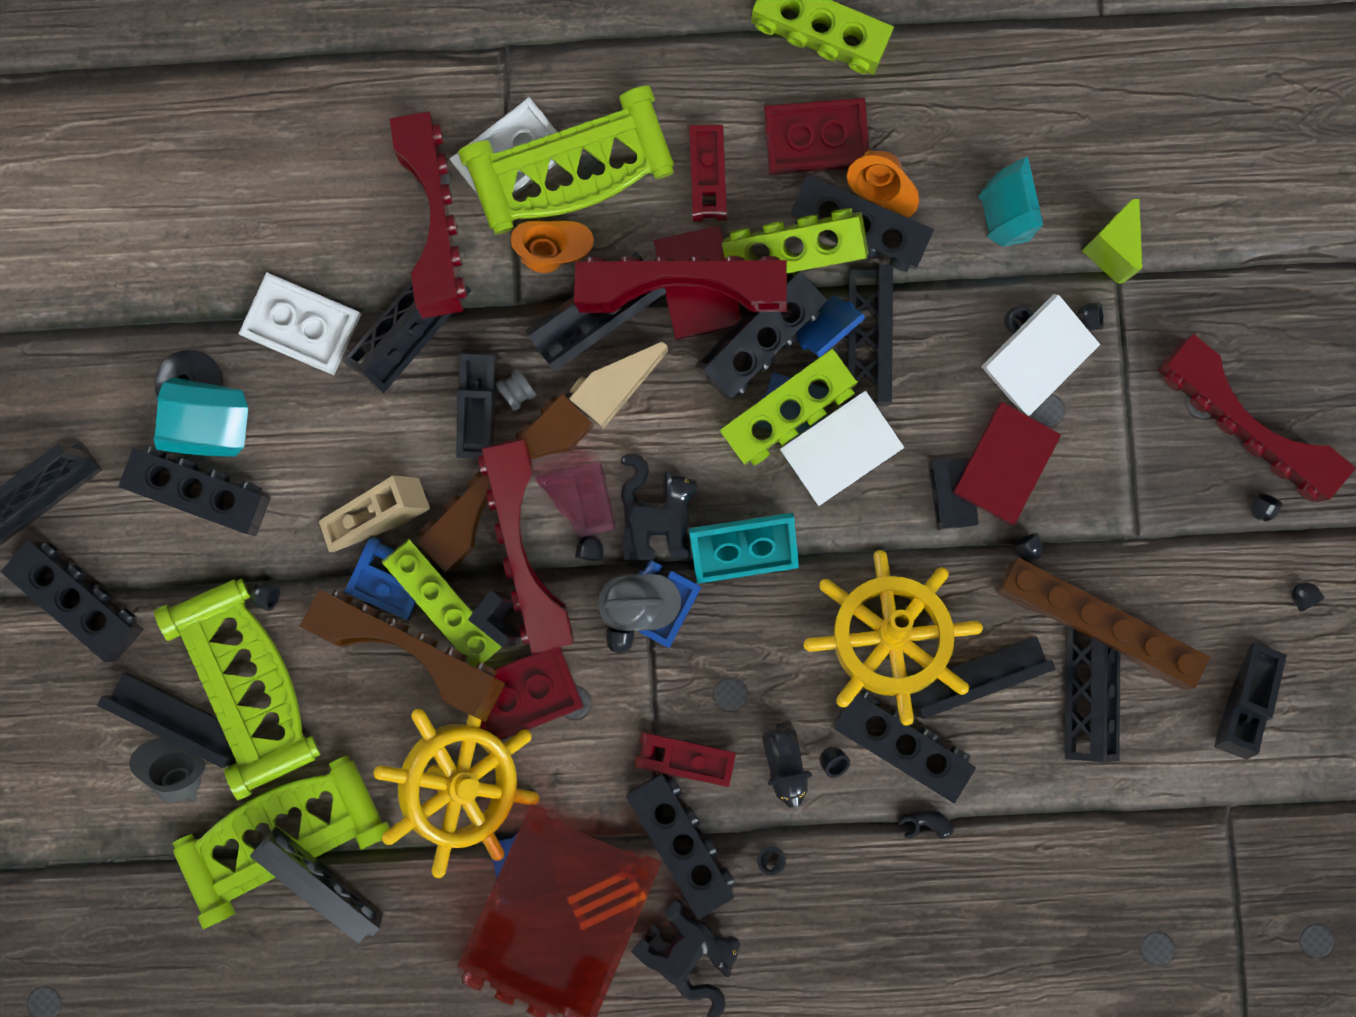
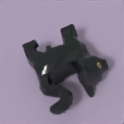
M637 454L623 456L621 464L634 467L635 474L623 484L621 492L626 522L622 538L624 560L655 559V550L650 547L651 536L666 535L668 550L672 559L691 558L690 549L684 546V538L689 523L687 504L690 498L698 491L697 481L689 479L684 475H673L671 471H665L663 490L666 502L650 503L639 501L635 496V491L646 483L649 474L648 463L642 456Z
M792 722L776 723V729L765 732L762 737L770 768L771 778L768 780V786H773L776 797L789 808L798 807L802 804L808 792V779L812 777V773L803 770L798 738Z
M676 897L665 910L666 916L678 931L670 943L665 941L660 936V928L653 924L644 934L645 939L642 938L632 949L631 953L644 965L659 972L685 998L691 1001L705 998L710 999L712 1005L708 1010L707 1017H719L724 1012L726 1005L724 994L718 987L710 984L691 985L689 975L699 959L705 954L714 967L725 977L729 978L732 974V965L738 957L741 943L735 936L723 937L716 935L705 922L686 915L682 911L683 903Z

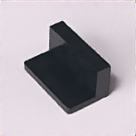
M943 458L935 459L928 463L937 531L971 527L979 524L977 507L952 493L969 458L953 460Z

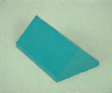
M794 513L689 528L697 584L799 568Z

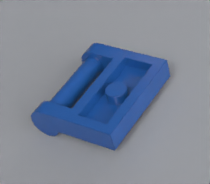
M371 536L344 592L403 619L410 620L417 605L415 600L392 574L371 565L375 556L385 559L395 549L382 544L381 539Z

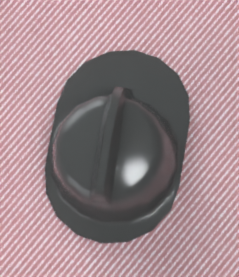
M655 574L625 575L613 578L604 585L598 600V608L602 619L610 627L621 631L655 630L666 627L675 620L681 606L680 593L675 584L668 578Z
M159 738L140 745L132 753L129 761L130 771L133 775L151 788L161 800L169 803L186 799L191 802L196 800V791L200 787L201 777L205 771V762L201 757L163 738Z

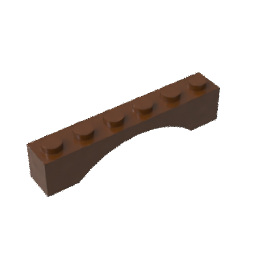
M562 394L558 399L554 396L551 397L541 407L540 412L542 415L534 423L531 421L525 423L515 436L517 438L526 437L531 461L553 453L571 451L594 426ZM481 470L467 483L470 487L461 498L455 495L444 506L443 510L446 513L437 522L434 520L429 521L419 532L421 538L416 544L447 573H452L475 549L476 532L482 512L488 503L486 490L491 489L489 476L483 477Z
M1019 557L1010 562L995 592L1025 609L1056 620L1096 639L1134 661L1152 675L1181 690L1196 688L1210 659V656Z
M319 589L299 627L340 647L358 643L377 642L405 649L427 668L436 682L444 702L486 722L505 685L504 682L494 678L498 671L480 662L474 668L465 663L468 657L465 654L451 647H448L445 653L436 648L439 641L421 632L415 638L407 634L409 626L393 618H390L388 624L379 620L381 612L362 603L360 609L350 605L353 600L350 596L334 589L332 595Z

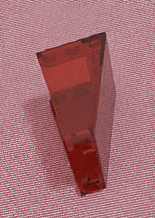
M531 804L457 965L458 975H461L462 984L481 992L483 986L496 991L494 998L503 1003L513 1006L516 1000L527 1005L526 1013L534 1017H547V1015L551 1017H597L662 862L648 855H645L643 859L633 855L634 852L629 850L624 852L562 824L563 821L558 818L556 820L546 815L547 810Z

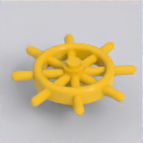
M877 550L873 555L877 578L863 583L850 594L829 579L820 581V590L840 604L841 608L835 620L833 635L807 638L803 643V647L808 652L835 649L841 666L851 677V680L836 698V702L840 707H847L862 687L877 694L896 696L900 722L908 726L914 721L910 694L926 688L937 678L960 695L968 692V683L949 670L946 665L953 652L954 637L980 634L983 626L979 621L952 622L946 606L935 594L948 578L949 572L946 568H937L925 585L908 578L890 576L887 554L883 550ZM894 595L902 596L912 601L905 610L896 611ZM880 596L883 619L865 607L863 603ZM923 609L934 623V625L912 627L914 620ZM852 616H856L874 631L849 634ZM937 639V649L934 658L912 641ZM877 645L864 663L858 659L852 648ZM903 653L925 669L907 677ZM887 655L890 657L893 678L875 673Z
M419 708L415 709L411 714V718L423 738L411 749L403 763L402 769L379 765L373 771L374 777L378 780L398 783V800L404 816L402 820L383 833V843L392 845L411 830H414L424 839L437 844L431 870L435 878H442L445 875L451 848L468 847L482 841L493 860H502L505 852L494 832L507 818L513 802L526 805H536L539 802V795L536 792L517 789V773L511 756L531 740V732L523 729L503 744L495 735L480 728V719L469 714L466 724H451L434 729L425 711ZM462 741L455 766L445 746ZM477 743L489 755L471 767ZM434 757L438 765L431 766L424 773L428 762ZM495 768L496 785L478 781ZM419 787L437 790L438 793L422 805L420 804ZM477 796L492 799L484 813H482L475 801ZM447 804L442 828L438 829L427 818ZM462 805L471 824L456 829Z

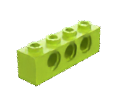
M757 0L752 10L751 23L755 24V27L765 34L773 35L776 33L785 37L790 44L796 47L804 48L807 46L816 50L824 59L830 61L837 59L849 64L848 66L857 73L867 74L868 72L873 75L877 70L894 29V26L832 0ZM785 10H792L798 17L789 20L784 18L781 13ZM816 23H823L829 30L819 33L812 26ZM847 36H853L859 40L860 44L850 46L843 39Z
M852 208L831 212V218L818 220L817 215L798 218V224L784 226L783 221L763 225L764 231L750 233V228L729 232L730 237L722 242L725 258L739 256L745 260H759L753 253V245L763 243L769 249V256H776L780 260H787V273L866 259L869 252L862 213H853ZM832 230L838 237V243L833 246L824 245L820 240V232ZM791 236L800 238L804 249L801 252L790 251L787 248L786 239Z
M832 348L727 424L720 432L744 465L751 462L753 466H756L771 455L768 449L779 442L784 446L799 435L796 428L806 421L811 426L827 414L824 408L835 401L839 406L855 394L852 388L856 386L857 381ZM820 381L827 385L828 394L826 397L815 399L810 396L808 388L813 382ZM789 401L797 403L801 410L799 416L792 420L785 419L780 413L781 406ZM758 422L769 423L772 427L771 436L766 440L756 439L752 434L755 424Z
M410 539L405 541L382 561L384 566L459 652L468 656L466 661L475 668L478 662L483 664L502 648L468 620L473 612Z

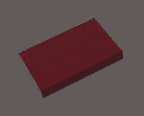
M865 97L764 106L769 175L849 169V166L856 159L863 157L870 150Z
M720 225L653 240L657 257H671L675 261H689L691 257L696 256L707 257L710 261H724L725 258ZM664 287L675 340L730 329L741 319L737 301L723 293L703 287Z
M1000 402L952 493L1011 526L1015 525L1061 434L1004 402Z
M558 647L532 653L494 668V670L498 671L494 678L504 682L505 685L486 722L481 720L480 728L492 733L498 739L504 740L516 735L523 729H532L584 708L562 648Z

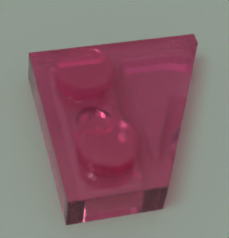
M601 462L536 477L538 485L544 488L555 502V506L569 519L572 527L580 537L617 529Z

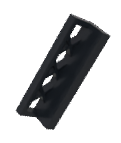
M637 252L630 256L640 259V261H643L642 257ZM660 288L644 293L625 303L615 314L579 313L573 296L525 330V332L555 372L665 294L666 290L665 288Z
M879 265L877 270L849 269L848 302L850 301L856 309L857 299L862 304L857 310L861 312L866 308L875 318V326L867 334L858 326L848 333L847 369L855 378L856 366L861 373L855 380L858 382L865 375L874 384V398H871L876 406L888 407L892 403L893 265ZM856 278L875 279V293L867 300L856 291ZM874 299H875V309L869 304V303L872 302ZM874 332L875 343L869 338ZM857 333L862 339L855 344ZM864 342L875 351V360L866 368L855 358V350ZM874 365L875 377L869 372ZM855 394L847 400V403L855 398Z
M412 281L343 360L349 368L363 375L382 393L387 391L452 314L422 319L415 301L409 308L404 309L409 302L415 300ZM466 285V290H467V295H468V294L471 292V290H470V288ZM392 326V328L386 334L382 335V332ZM367 352H370L361 364L358 363Z
M491 590L468 620L502 648L517 646L522 639L520 635L501 621L514 606L512 598L506 593Z
M1066 625L1065 759L1093 762L1120 761L1121 653L1092 638V642L1084 650L1077 642L1078 630ZM1083 661L1091 668V678L1085 684L1077 677V667ZM1083 696L1091 703V713L1085 719L1077 712V702ZM1082 731L1091 739L1090 753L1076 752V737Z
M1033 636L948 668L968 683L969 690L964 695L956 693L937 678L926 688L910 694L917 716L925 719L1052 672L1056 668L1052 660L1045 658L1038 637Z
M128 672L122 674L112 695L101 696L97 706L221 768L233 765L236 761L216 716Z
M274 826L251 852L250 857L358 944L367 934L373 937L380 929L383 912L278 827Z

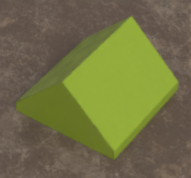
M1132 199L1082 250L1116 283L1126 282L1142 269L1140 199Z

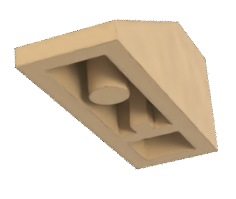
M660 342L592 372L587 379L583 376L580 377L570 390V393L573 394L570 398L571 403L599 427L604 429L667 354L668 346L664 342Z
M391 476L319 520V524L329 552H335L366 540L371 536H376L406 524L429 510L430 507L419 478Z

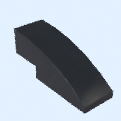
M463 349L460 353L459 388L457 390L456 458L478 459V456L483 455L482 449L484 446L493 444L498 351Z
M1255 642L1251 644L1227 701L1216 737L1215 748L1246 760L1259 754L1266 721L1273 718L1286 662V654Z

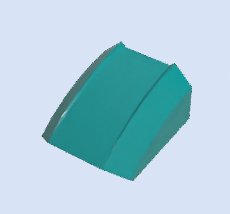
M1024 157L996 173L987 182L978 196L982 200L989 232L986 237L1001 247L1029 242L1043 226L1028 157Z
M170 378L163 382L157 397V417L153 439L157 450L222 457H236L245 445L249 408L243 390L178 378Z

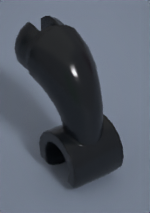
M928 810L918 812L912 816L903 815L897 822L898 825H902L906 821L914 823L913 829L904 834L906 838L915 837L921 825L930 827L940 839H945L954 833L950 819L939 811Z

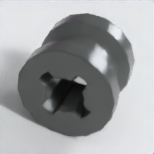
M518 368L511 372V377L508 379L499 380L495 383L514 411L520 408L524 400H532L537 396Z

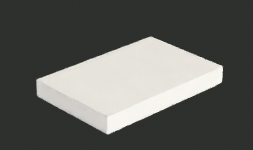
M528 97L469 144L489 140L495 154L557 133V131L531 98ZM456 153L450 158L451 163L477 194L468 167L462 166L459 155ZM550 160L548 170L556 165L553 160ZM520 171L517 173L513 198L533 183L531 179Z
M266 272L238 334L334 376L361 317V313Z
M1053 294L981 367L1017 409L1023 414L1030 416L1100 344L1059 295Z
M864 391L780 448V451L816 504L820 506L902 450L904 446L868 393Z

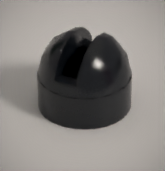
M1101 302L1083 305L1077 315L1084 314V320H1081L1088 330L1103 329L1104 313Z
M1014 307L1006 313L1004 325L1011 333H1015L1020 327L1013 321V316L1024 324L1033 315V312L1026 307Z
M1256 493L1250 509L1255 519L1269 522L1279 514L1283 504L1271 495Z
M1038 533L1024 536L1013 544L1017 555L1026 562H1032L1033 557L1039 559L1043 555V543Z
M595 536L581 538L576 547L575 558L602 561L604 550L601 540Z
M270 582L255 584V590L250 592L252 603L260 609L266 611L273 610L280 597V587Z
M1309 582L1298 584L1292 590L1293 602L1300 612L1314 606L1325 598L1320 589L1315 584Z
M612 627L607 628L606 642L608 648L619 654L628 652L634 642V631L615 630Z
M838 747L824 749L819 758L821 768L830 778L841 776L850 766L849 757Z
M766 847L759 853L757 864L764 874L777 875L786 866V856L777 847ZM776 852L780 856L771 870L767 868V865Z

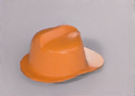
M870 149L863 157L856 159L849 166L847 172L848 185L860 198L907 218H910L916 212L919 204L918 190L904 173L902 164L895 155L886 151H873Z
M527 221L519 224L513 230L510 238L512 248L521 256V262L532 271L538 273H551L556 271L563 263L575 262L586 257L594 244L592 232L585 225L574 221Z

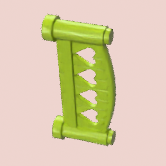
M640 86L619 96L622 111L495 154L489 140L475 142L461 148L458 151L462 166L468 167L489 228L493 229L494 234L499 235L514 229L512 222L516 219L561 215L595 205L625 190L649 173L654 175L655 180L672 175L674 173L672 168L674 163L652 104L655 101L651 86ZM614 138L618 139L637 155L635 163H624L619 169H614L610 166L609 158ZM582 149H585L604 164L605 172L603 174H592L587 180H582L578 177L577 169ZM550 160H553L572 175L573 182L571 185H560L555 191H550L545 187ZM518 171L540 186L541 193L539 196H528L523 202L514 200L512 195Z
M233 579L172 607L166 604L153 610L156 622L165 639L171 641L181 636L237 762L225 768L224 774L233 795L238 801L252 795V789L315 761V757L321 755L314 737L306 738L303 736L294 686L277 647L264 627L245 606V600L250 598V593L243 579L238 581ZM231 617L237 621L236 630L240 631L243 635V641L239 645L233 646L210 642L225 619ZM241 649L250 651V662L255 663L257 666V672L254 676L243 677L224 674L238 651ZM260 680L265 684L264 693L268 694L271 698V704L268 708L260 709L238 706L254 681ZM269 712L278 714V725L285 729V736L279 741L252 737Z
M349 755L330 763L331 771L327 775L290 782L245 802L217 822L200 839H194L193 834H190L172 843L175 848L173 853L201 913L197 918L203 930L236 914L231 900L276 878L250 857L251 852L255 848L245 842L244 834L249 829L256 831L261 823L268 824L271 831L276 826V817L279 814L288 815L292 807H297L302 812L299 839L285 831L283 832L315 858L353 838L356 839L360 850L382 840L383 833L390 829L387 821L382 822L354 760H350ZM324 791L330 792L333 796L330 824L309 812L306 806L310 798L319 799ZM229 839H235L239 844L236 871L213 857V849L217 845L225 846Z

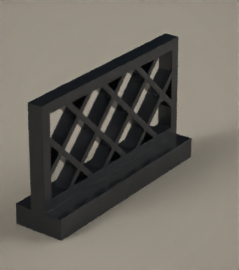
M77 442L71 447L57 444L0 486V545L102 471L83 443Z

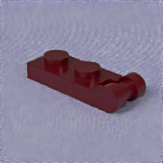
M723 124L689 126L693 222H703V218H716V221H727ZM715 195L716 204L702 205V196Z
M641 731L639 742L642 743L640 755L635 757V767L729 787L736 757L735 751ZM655 746L666 748L663 761L653 759Z

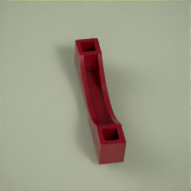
M430 111L389 118L393 149L400 165L410 172L424 188L430 206V226L427 242L420 259L411 272L415 305L422 319L463 311L461 298H467V290L464 278L458 277L457 267L462 266V257L459 246L453 245L452 236L458 235L454 214L449 215L448 205L453 204V197L450 185L444 184L443 175L449 174L445 153L440 154L439 145L444 144L440 123L434 124Z
M701 256L691 257L689 261H675L671 257H657L654 261H640V259L635 257H623L619 261H606L603 258L590 257L585 259V262H575L574 303L579 313H614L625 303L644 293L674 286L703 287L723 293L740 302L751 312H787V260H780L776 256H763L759 260H745L743 257L729 256L724 258V261H710L709 258Z
M1195 334L1183 339L1157 370L1164 376L1163 381L1169 387L1177 391H1183L1190 397L1189 402L1192 406L1203 413L1208 412L1217 420L1216 424L1221 430L1229 435L1235 434L1244 442L1243 447L1250 454L1264 458L1271 464L1270 469L1274 474L1282 479H1289L1298 487L1296 489L1297 492L1308 501L1321 502L1330 500L1356 469L1354 465L1329 445H1310L1292 441L1273 433L1257 422L1242 407L1232 392L1224 373L1221 356Z
M526 437L484 446L482 449L483 455L478 456V462L482 476H489L491 489L486 490L490 510H497L500 523L495 524V531L499 545L505 544L508 557L503 558V564L507 578L513 577L516 587L515 591H511L515 611H521L524 624L519 625L522 642L524 645L530 644L531 653L573 644L574 636L566 604L553 595L538 578L529 563L523 546L520 527L521 504L526 486L534 471Z

